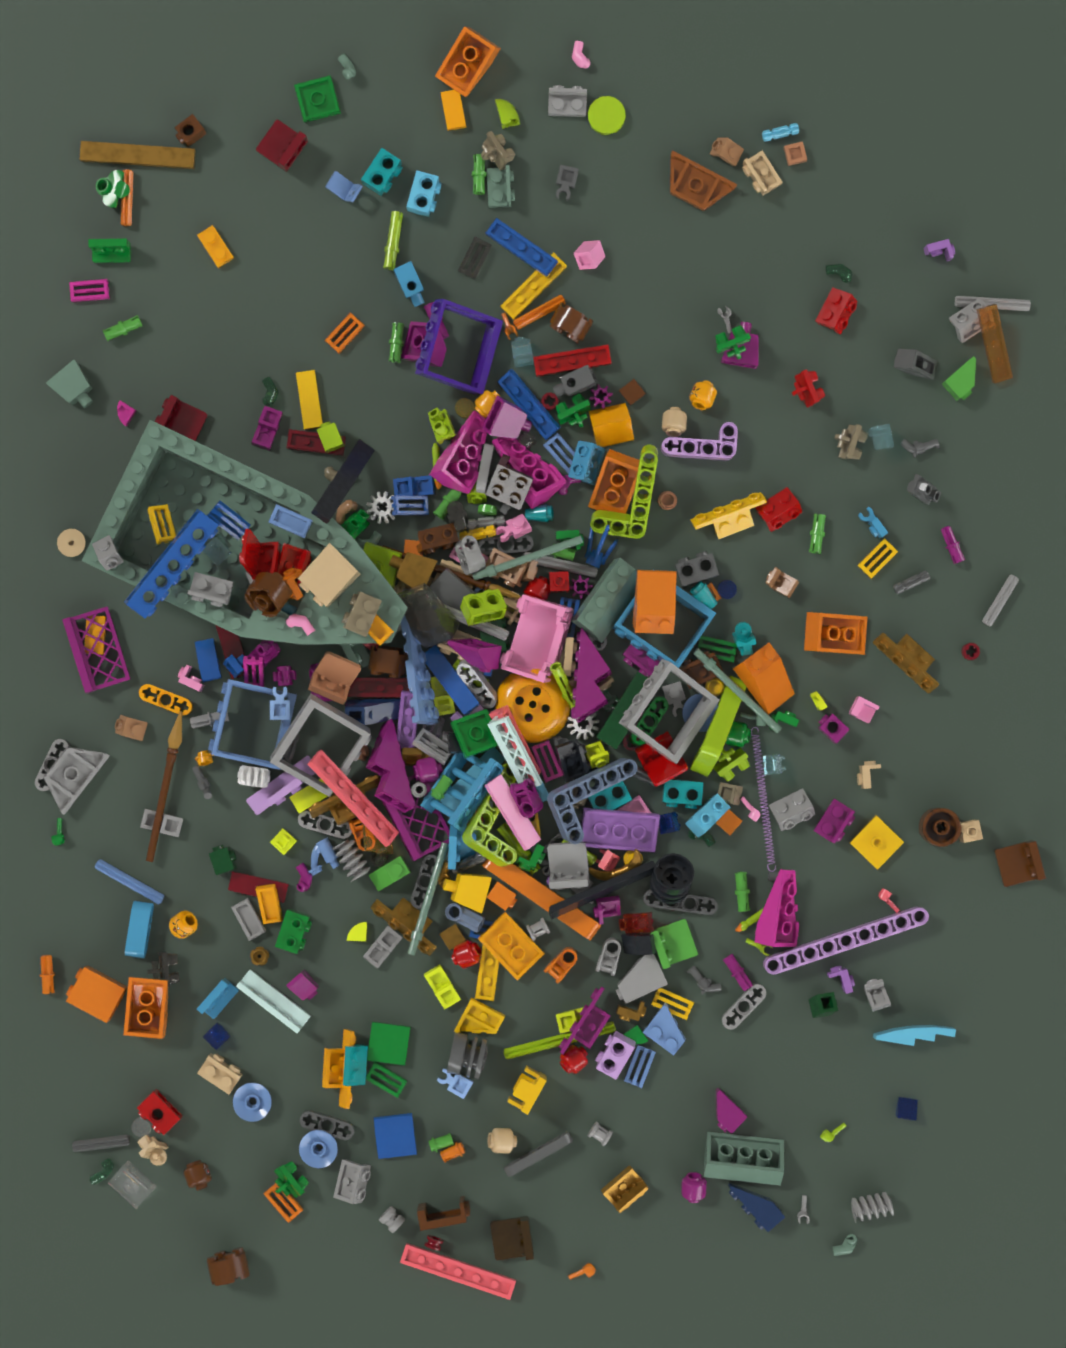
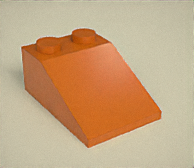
M464 26L435 77L464 97H467L491 66L501 48L472 28Z
M609 449L588 507L595 510L626 514L635 490L639 460Z
M637 570L633 612L635 633L674 634L676 571Z
M807 612L804 650L865 655L868 617Z
M770 642L733 668L768 715L795 694L781 657Z
M129 977L123 1035L162 1039L166 1035L168 980Z

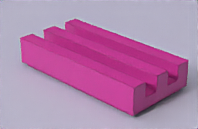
M108 279L69 282L71 302L110 299ZM104 284L103 288L74 290V287ZM104 292V294L75 297V294Z
M244 656V682L264 687L263 657H259V660H256L255 657L248 659V656ZM248 665L252 666L253 683L249 681ZM256 665L259 666L260 683H257Z
M549 740L531 747L545 783L563 776ZM545 745H547L549 749V752L558 771V774H554L553 769L543 747ZM538 748H540L542 752V755L544 757V760L551 775L550 777H547L546 772L536 750Z

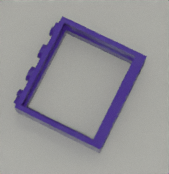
M446 299L435 300L431 306L430 320L426 324L427 332L425 339L421 343V354L416 361L415 374L474 395L483 394L503 321ZM444 309L486 324L470 385L428 371Z

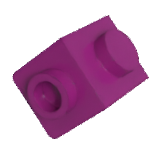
M619 895L596 900L593 913L594 918H598L600 925L604 924V917L621 915Z

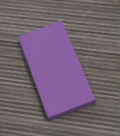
M583 808L581 828L584 838L582 842H585L586 847L628 851L638 849L641 852L655 853L660 815L655 813Z

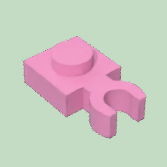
M523 514L507 520L506 527L499 526L496 528V535L504 534L500 536L501 542H506L510 536L517 539L532 532V527Z

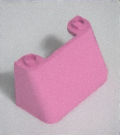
M523 594L518 599L516 606L519 609V613H521L511 649L501 656V669L543 683L550 682L551 678L548 677L552 674L550 665L560 660L574 609ZM532 669H541L538 674L530 671Z

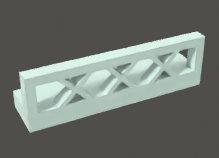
M495 716L487 725L518 784L523 782L524 779L529 778L527 775L529 774L535 780V787L540 786L543 782L509 716L500 719L498 716ZM502 723L506 724L508 728L507 733L505 732ZM510 740L515 742L517 746L516 750L513 748ZM519 757L524 759L525 767L522 765Z
M251 969L236 986L296 1033L301 1030L311 1017L309 1013Z

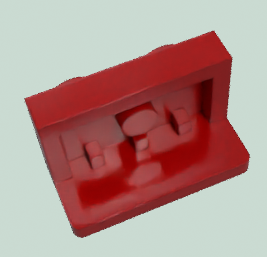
M832 287L815 321L817 324L833 329L837 334L841 335L848 325L851 314L856 310L858 301L852 294Z
M788 487L766 500V503L755 507L758 514L767 524L770 532L781 528L783 524L797 518L802 513L800 502Z
M284 543L279 557L277 573L284 576L283 573L290 568L300 569L304 572L311 562V551ZM296 578L295 582L300 588L299 584L301 583V581L298 578Z

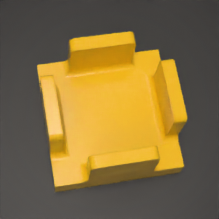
M526 1065L524 1071L536 1077V1079L521 1073L513 1087V1096L523 1102L509 1096L507 1102L528 1115L547 1081V1075Z

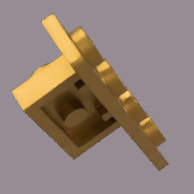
M881 633L873 641V644L928 694L938 687L939 683L926 672L935 659L908 634L904 635L897 644L885 633Z
M378 775L368 776L363 782L354 785L365 795V792L379 785L380 778ZM335 793L329 799L323 802H316L308 809L312 818L330 810L338 826L357 817Z
M402 898L393 910L376 899L370 907L373 913L380 918L382 917L392 929L398 930L407 941L411 942L412 939L410 937L412 931L415 930L420 910L415 908L405 898ZM428 917L426 918L422 934L433 922ZM424 936L418 944V949L429 956L437 948Z

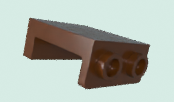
M460 1196V1208L428 1214L427 1203L419 1204L417 1215L420 1231L466 1223L467 1216H470L471 1212L469 1200L465 1201V1197Z

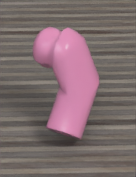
M575 41L572 60L578 67L586 69L590 66V60L582 53L584 43Z
M292 614L286 620V624L291 628L294 626L302 627L307 636L315 631L308 618L304 615Z

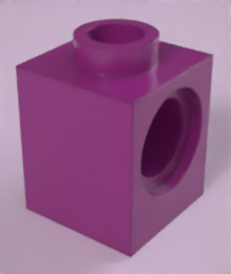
M825 714L818 722L821 724L818 729L834 744H837L850 730L834 714L829 716ZM830 722H834L837 725V730L834 733L828 731L827 726Z

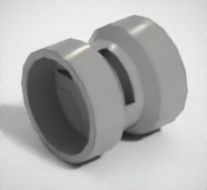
M391 1205L378 1220L382 1224H386L388 1230L394 1233L405 1221V1218L402 1215H398L396 1209Z

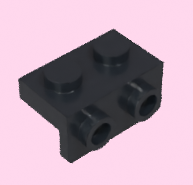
M577 739L555 746L566 783L592 772L591 765L585 758L587 754L586 747Z

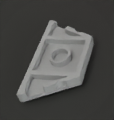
M66 747L43 778L63 815H65L109 758L107 753Z

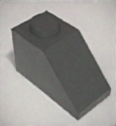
M898 349L894 368L904 373L934 380L938 361L918 350Z

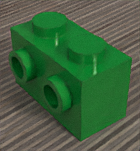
M288 909L275 947L295 954L299 953V950L303 951L306 939H303L305 932H309L312 921H310L311 916Z

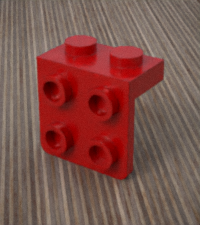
M245 529V534L242 536L243 547L242 552L239 554V561L247 573L254 580L261 572L272 574L277 572L281 544L279 542L260 543L251 529Z
M668 731L654 738L656 742L666 749L673 742ZM646 743L634 749L647 775L656 787L688 770V766L682 757L676 764L666 759Z

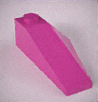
M477 411L471 413L429 474L443 486L466 494L470 493L478 479L479 472L477 471L479 462L482 459V446L487 432L482 428L486 419Z
M498 437L492 440V444L500 458L503 454L510 456L508 464L511 465V468L533 477V482L525 498L531 509L547 502L566 484L565 478L554 465L544 462L540 455L530 452L526 449V445L519 440Z
M780 869L757 922L755 943L771 947H797L799 922L796 921L795 912L798 911V905L794 902V896L797 893L795 870Z

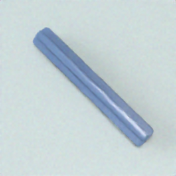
M101 859L95 864V869L151 901L157 904L162 903L165 896Z

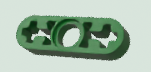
M656 697L651 700L635 726L640 730H647L644 733L651 736L668 710V701L664 697ZM655 702H662L661 706L663 707V709H659L656 713H653V711L657 707ZM646 716H650L654 720L651 727L644 723ZM630 732L629 740L633 745L640 746L645 744L642 740L636 741V736Z

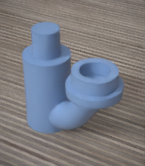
M328 837L316 843L312 850L311 870L308 871L312 876L323 871L322 865L318 866L320 853L325 862L330 863L333 869L340 866L336 860L338 858L336 857V852L332 849L333 846Z

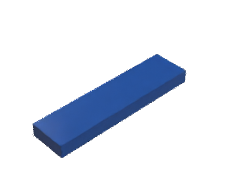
M498 218L494 220L485 233L492 240L545 277L550 274L558 263V260Z
M510 369L497 381L513 402L527 414V419L531 421L532 425L545 440L549 439L561 428L513 369Z
M434 645L425 652V663L464 716L477 708L480 703L442 652H439V648Z

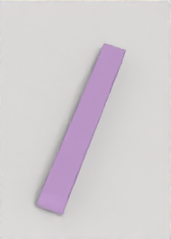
M913 907L770 955L764 959L763 966L768 973L778 974L924 925L929 919V914L921 907ZM917 911H922L923 918L920 921H916L914 918V914ZM899 917H903L905 920L902 927H897L896 920ZM881 923H885L887 927L884 933L878 932V926ZM863 929L868 931L866 939H861L859 936L860 931ZM845 935L850 937L848 945H842L841 939ZM829 941L832 943V949L826 952L823 950V944ZM807 948H813L814 954L810 958L805 957L804 954ZM789 954H795L796 960L792 964L786 962V957ZM771 960H776L778 963L777 968L774 970L768 968V963Z

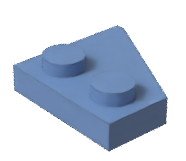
M666 1003L663 1004L643 1030L646 1036L672 1055H675L686 1040Z

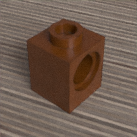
M193 114L174 127L177 131L175 136L181 144L186 143L188 147L207 134ZM188 128L194 129L191 135L184 134Z

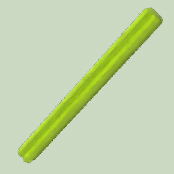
M613 1021L607 1022L599 1036L615 1032V1023ZM572 1032L506 1048L503 1051L505 1059L558 1047L564 1038L568 1039Z

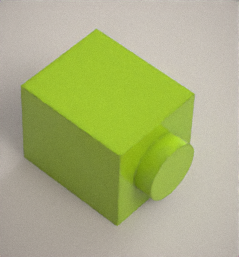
M329 421L320 425L317 432L326 453L344 447L335 422L331 423Z

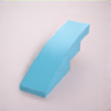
M912 1025L873 1034V1038L914 1046L915 1038L935 1041L936 1034L955 1037L956 1029L937 1025Z

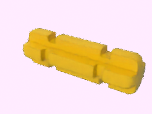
M489 525L485 529L480 527L469 530V532L463 531L459 533V538L462 540L465 536L469 535L473 536L476 540L487 538V536L493 537L496 535V528L494 525Z

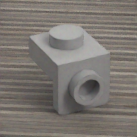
M110 535L92 544L99 562L106 571L124 562Z
M872 979L864 985V991L873 1012L891 1006L883 979Z

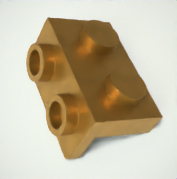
M629 1165L603 1187L601 1192L614 1205L616 1210L621 1213L629 1208L635 1200L643 1196L649 1188L642 1177Z

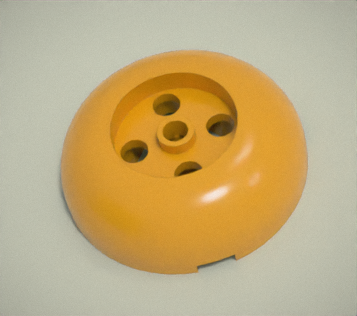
M532 669L530 671L538 674L541 669ZM511 673L502 681L496 692L497 702L494 706L495 710L508 705L526 743H539L551 739L563 729L568 721L570 706L563 699L562 692L553 674L548 676L551 678L550 682L543 683ZM536 687L541 690L538 696L532 693V690ZM519 696L524 699L522 705H518L515 702ZM531 701L536 702L535 708L529 707ZM544 704L550 707L547 713H544L541 709ZM528 713L533 715V720L530 722L525 720V715Z

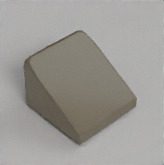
M720 782L718 794L726 803L739 805L743 787Z

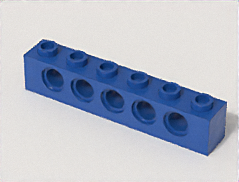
M197 509L124 603L143 618L150 617L157 609L155 607L160 600L163 601L169 594L167 590L171 585L175 586L179 582L182 571L184 569L188 570L194 562L192 560L196 554L199 555L205 549V542L217 534L218 529L216 528L219 525ZM201 529L202 536L194 539V530ZM188 544L190 551L187 554H181V547ZM171 560H177L178 563L174 570L168 568V563ZM161 575L165 576V583L157 585L156 578ZM152 591L153 598L145 601L143 599L144 593Z

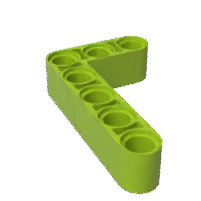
M645 445L641 450L631 514L597 510L592 514L590 523L591 529L594 532L603 534L606 526L610 525L608 535L634 539L642 538L645 535L658 462V450L654 445ZM647 453H651L654 455V457L648 459L644 455ZM647 471L650 472L651 475L645 477L641 473ZM641 489H645L648 491V493L640 494L638 491ZM642 507L645 510L643 512H638L636 508ZM601 519L604 523L598 524L595 520ZM621 522L623 525L617 527L614 523ZM640 525L642 528L634 529L633 526Z
M730 675L729 678L745 692L746 686L742 680ZM726 685L704 741L690 766V770L708 777L721 755L741 703V699Z
M508 763L502 765L504 770L500 775L503 776L510 788L511 784L516 782V779ZM506 768L509 769L510 776L507 774ZM487 793L464 830L462 840L467 846L497 866L503 867L513 864L517 859V853L512 847L489 833L500 810L490 794ZM490 800L493 802V808L489 804ZM481 816L485 820L484 824L481 822ZM473 832L476 835V841L472 837ZM488 843L492 846L491 851L488 848ZM504 853L507 856V861L503 858Z

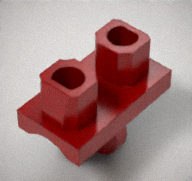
M806 369L794 376L796 390L791 392L792 396L798 395L800 401L804 400L807 408L825 397L822 388H814L813 383L818 381L816 371L808 372Z

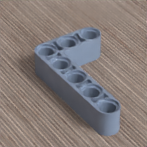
M620 758L556 788L548 794V804L561 836L565 841L571 844H579L584 838L583 830L572 805L635 775L638 768L635 761ZM628 762L629 769L624 772V764ZM609 771H611L612 777L611 779L607 780L606 775ZM595 779L594 787L590 788V781ZM578 787V794L573 796V789ZM561 795V802L556 804L555 798ZM567 812L569 817L567 821L563 822L562 817ZM575 830V837L570 839L571 831Z

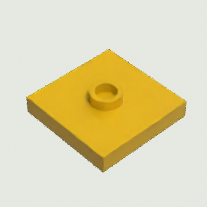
M875 815L849 843L878 870L904 841Z

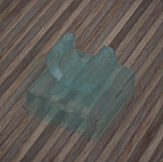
M780 754L763 756L765 775L781 774L782 771H785L786 767L781 765V760H785V757Z

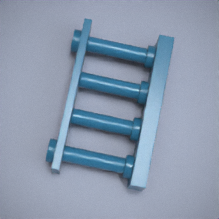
M455 753L432 788L436 787L442 775L449 777L452 781L458 777L472 785L471 788L464 795L451 787V785L445 793L461 801L455 811L430 795L432 793L431 790L424 797L420 806L431 814L437 809L450 817L448 823L462 832L488 793L484 785L500 775L504 767L492 758L486 763L476 756L465 758L463 753ZM467 761L483 769L477 779L461 770Z

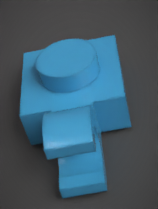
M870 507L866 508L869 513L868 517H864L862 513L858 514L861 521L869 522V530L874 537L880 539L888 534Z

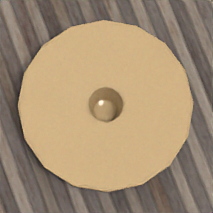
M76 529L64 530L57 539L59 551L67 557H75L81 554L86 544L84 535Z

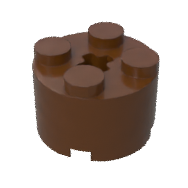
M560 302L550 320V327L560 334L563 331L568 333L566 336L578 343L583 341L594 321L590 318L587 321L588 318L584 314Z
M261 572L247 588L245 600L253 610L259 609L262 611L261 615L275 617L291 597L292 591L279 573Z
M371 645L368 664L370 674L381 675L382 673H389V677L400 678L403 674H406L405 661L408 660L407 652L403 653V649L381 645V648L376 649V645Z
M931 808L920 819L919 833L927 843L944 847L957 841L961 834V824L958 816L953 811L946 808ZM937 824H941L944 827L943 830L938 831Z
M243 1247L233 1249L231 1253L227 1254L226 1251H219L214 1253L215 1256L207 1258L212 1285H226L235 1282L239 1276L241 1280L250 1276Z

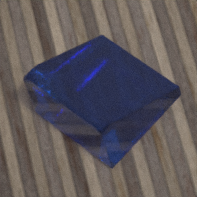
M898 1097L895 1116L916 1121L918 1100Z

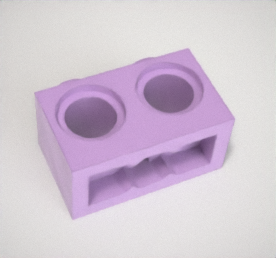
M615 1031L613 1036H608L604 1044L607 1047L604 1052L600 1051L595 1059L597 1062L596 1069L615 1080L618 1078L636 1045L634 1040L618 1031ZM621 1043L624 1048L616 1049L614 1044ZM611 1059L615 1064L607 1065L605 1060Z

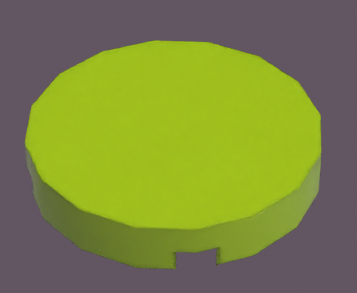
M602 96L594 100L588 111V121L591 128L602 135L618 132L626 118L622 103L611 96Z

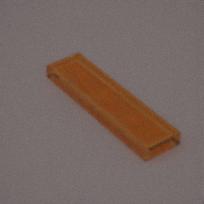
M997 304L977 309L993 383L1013 378Z

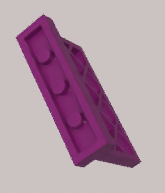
M108 606L62 619L85 693L88 694L131 680ZM105 612L107 616L104 626L94 621L97 614ZM84 618L90 621L86 631L78 628L76 620ZM92 623L102 627L97 638L87 633ZM104 629L113 635L110 644L100 640ZM86 635L96 640L91 650L83 645ZM98 641L108 646L103 656L93 651ZM110 648L118 651L119 656L115 662L105 658ZM92 653L102 658L97 668L89 664L88 660ZM104 659L114 664L109 674L99 670ZM116 666L124 670L125 677L116 679L111 676ZM97 672L106 675L107 678L104 684L96 686L94 677Z
M415 775L408 777L409 781L415 779ZM428 788L424 796H426L430 792ZM418 797L416 798L411 817L403 815L399 809L382 801L395 828L399 831L398 834L412 861L441 847L442 842L434 840L438 829L445 831L449 838L450 830L437 809L433 811L438 817L436 826L426 823L429 812L417 805ZM416 808L426 811L424 821L413 818ZM412 821L422 824L419 834L411 832L410 825ZM425 825L435 828L432 839L422 836ZM420 838L431 841L429 849L423 852L419 847ZM449 839L443 841V843H447V844H448V843H449ZM433 842L439 843L432 847Z

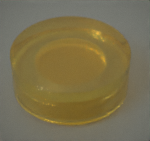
M467 398L458 400L455 405L457 415L462 418H468L474 411L473 402Z

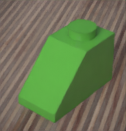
M974 356L942 383L956 401L960 398L965 400L973 393L970 389L975 386L976 358Z
M401 855L369 874V877L376 889L380 891L409 874L411 870Z

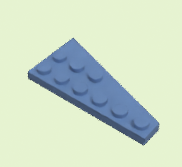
M406 611L401 621L402 634L407 640L405 645H403L404 652H407L409 660L405 661L408 689L413 693V698L410 700V706L415 711V716H412V723L434 725L439 723V711L433 701L435 694L433 689L430 688L429 681L431 677L425 666L426 655L422 651V638L416 627L418 620L413 612Z

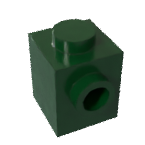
M224 845L212 848L213 852L209 853V857L216 875L236 869L234 861L237 858L233 849L230 850V847L224 848Z
M834 992L818 994L808 999L813 1018L830 1016L838 1011Z

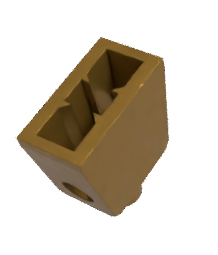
M407 552L404 559L393 555L389 566L399 570L396 575L397 579L422 595L437 560Z

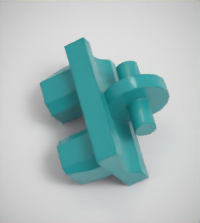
M740 622L736 625L735 632L732 633L733 640L741 656L753 654L752 645H756V639L749 623Z

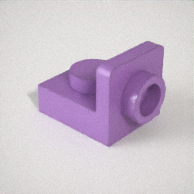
M949 239L927 244L923 248L925 256L931 254L932 257L943 254L942 251H944L946 261L954 258L955 248L953 243L950 244Z

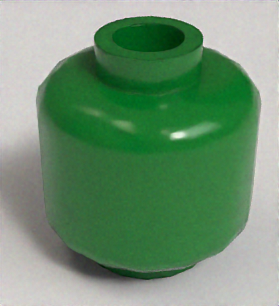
M733 721L726 744L736 747L745 746L750 741L751 728H748V725L744 722Z

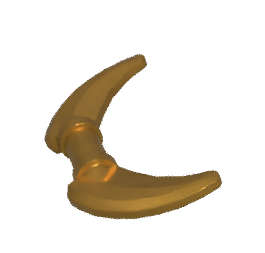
M635 849L633 859L623 867L608 872L589 867V872L593 877L607 881L640 866L642 856L640 851Z

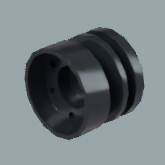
M675 853L665 854L659 858L654 866L650 880L651 892L656 899L667 904H675L684 900L689 893L694 879L692 863L686 857Z

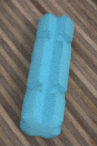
M793 123L790 126L785 125L773 128L772 131L765 130L762 132V139L764 142L771 141L772 138L775 140L788 137L789 134L796 135L799 133V126L797 123Z

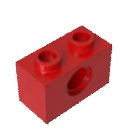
M157 1089L137 1107L139 1110L138 1114L144 1120L148 1119L153 1124L152 1128L158 1134L162 1133L165 1135L183 1117ZM155 1109L162 1110V1118H158L155 1116Z

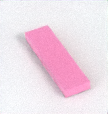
M498 775L485 784V788L523 850L526 851L538 843L541 838L530 820L520 814L519 808L503 776Z

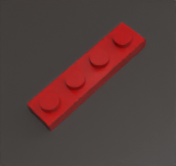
M609 345L533 357L536 377L574 371L586 365L593 368L612 364Z

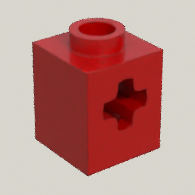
M549 572L550 592H569V572Z

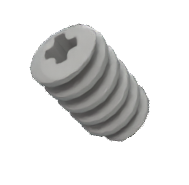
M346 840L332 849H339L336 857L343 856L339 862L340 864L346 863L343 870H350L347 877L354 876L351 880L352 882L365 875L371 868L363 867L367 861H360L363 854H356L359 847H352L356 841Z
M882 1192L881 1197L878 1193H875L874 1199L871 1195H867L866 1200L863 1196L859 1197V1202L856 1198L851 1200V1209L855 1223L858 1216L861 1221H864V1215L869 1220H871L872 1214L879 1218V1212H882L884 1217L887 1216V1211L892 1216L894 1215L891 1198L886 1192Z

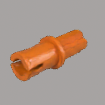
M43 955L40 958L41 974H39L42 977V994H50V992L52 994L55 993L53 979L55 973H53L52 956Z

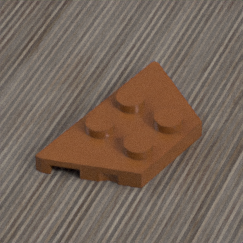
M672 150L670 161L671 195L705 211L736 188V183Z

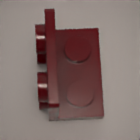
M277 119L256 147V151L287 172L307 144L308 139L301 131L297 133Z

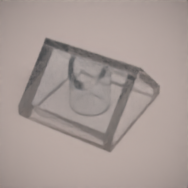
M129 1160L108 1182L135 1209L156 1188V1185Z

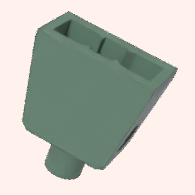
M72 360L46 382L49 387L72 406L79 402L83 408H87L93 403V400L88 396L93 387L75 360Z

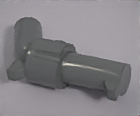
M904 439L900 444L908 452L912 453L914 458L919 454L925 453V450L934 447L940 448L937 439L925 443L914 441L913 445Z
M197 765L192 768L198 780L197 784L200 790H203L204 798L210 799L212 797L211 785Z
M695 966L686 971L695 978L702 995L705 992L721 991L720 983L710 984L711 979L703 977Z

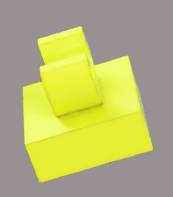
M284 828L270 841L283 855L297 842Z

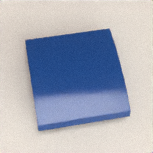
M412 1113L374 1117L378 1159L417 1155Z

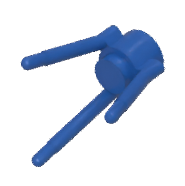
M610 525L606 526L597 550L593 549L592 552L594 531L590 528L587 552L585 554L587 560L585 563L600 568L601 564H605L606 559L618 543V539H615L604 556L600 552Z

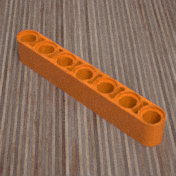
M488 859L482 864L485 869L547 912H549L551 905L565 900L515 864L500 867ZM579 908L557 917L590 941L601 927L599 922Z

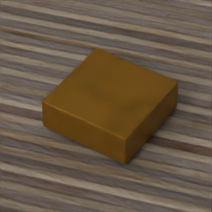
M456 923L439 934L449 950L466 940Z

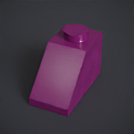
M305 969L286 985L302 1001L306 998L311 1000L318 994L316 989L319 988V985Z
M717 1088L715 1090L716 1118L719 1121L717 1125L724 1132L728 1130L732 1134L745 1121L747 1115L723 1091Z

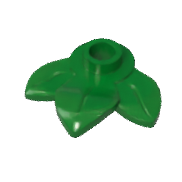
M120 170L112 171L108 177L100 178L96 182L95 187L98 194L102 196L103 203L110 208H116L118 198L122 199L130 193L129 185L122 181L124 172Z

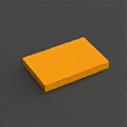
M506 912L477 938L517 981L545 954Z

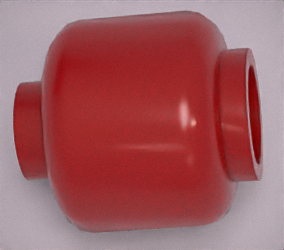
M539 576V578L534 577V580L529 581L524 589V595L546 601L551 594L549 580L543 576Z
M467 940L454 947L452 960L455 965H459L463 969L468 968L479 962L482 956L481 949L476 942L473 943Z
M571 1045L567 1048L564 1055H560L561 1061L559 1063L568 1074H577L588 1064L586 1057L588 1053L582 1046Z

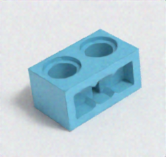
M416 170L406 206L408 212L430 217L431 212L434 213L437 201H434L435 195L440 193L442 183H439V176ZM424 182H431L433 184L429 189L422 187ZM420 200L428 202L425 207H419L417 203Z
M717 793L685 824L697 837H700L731 807Z

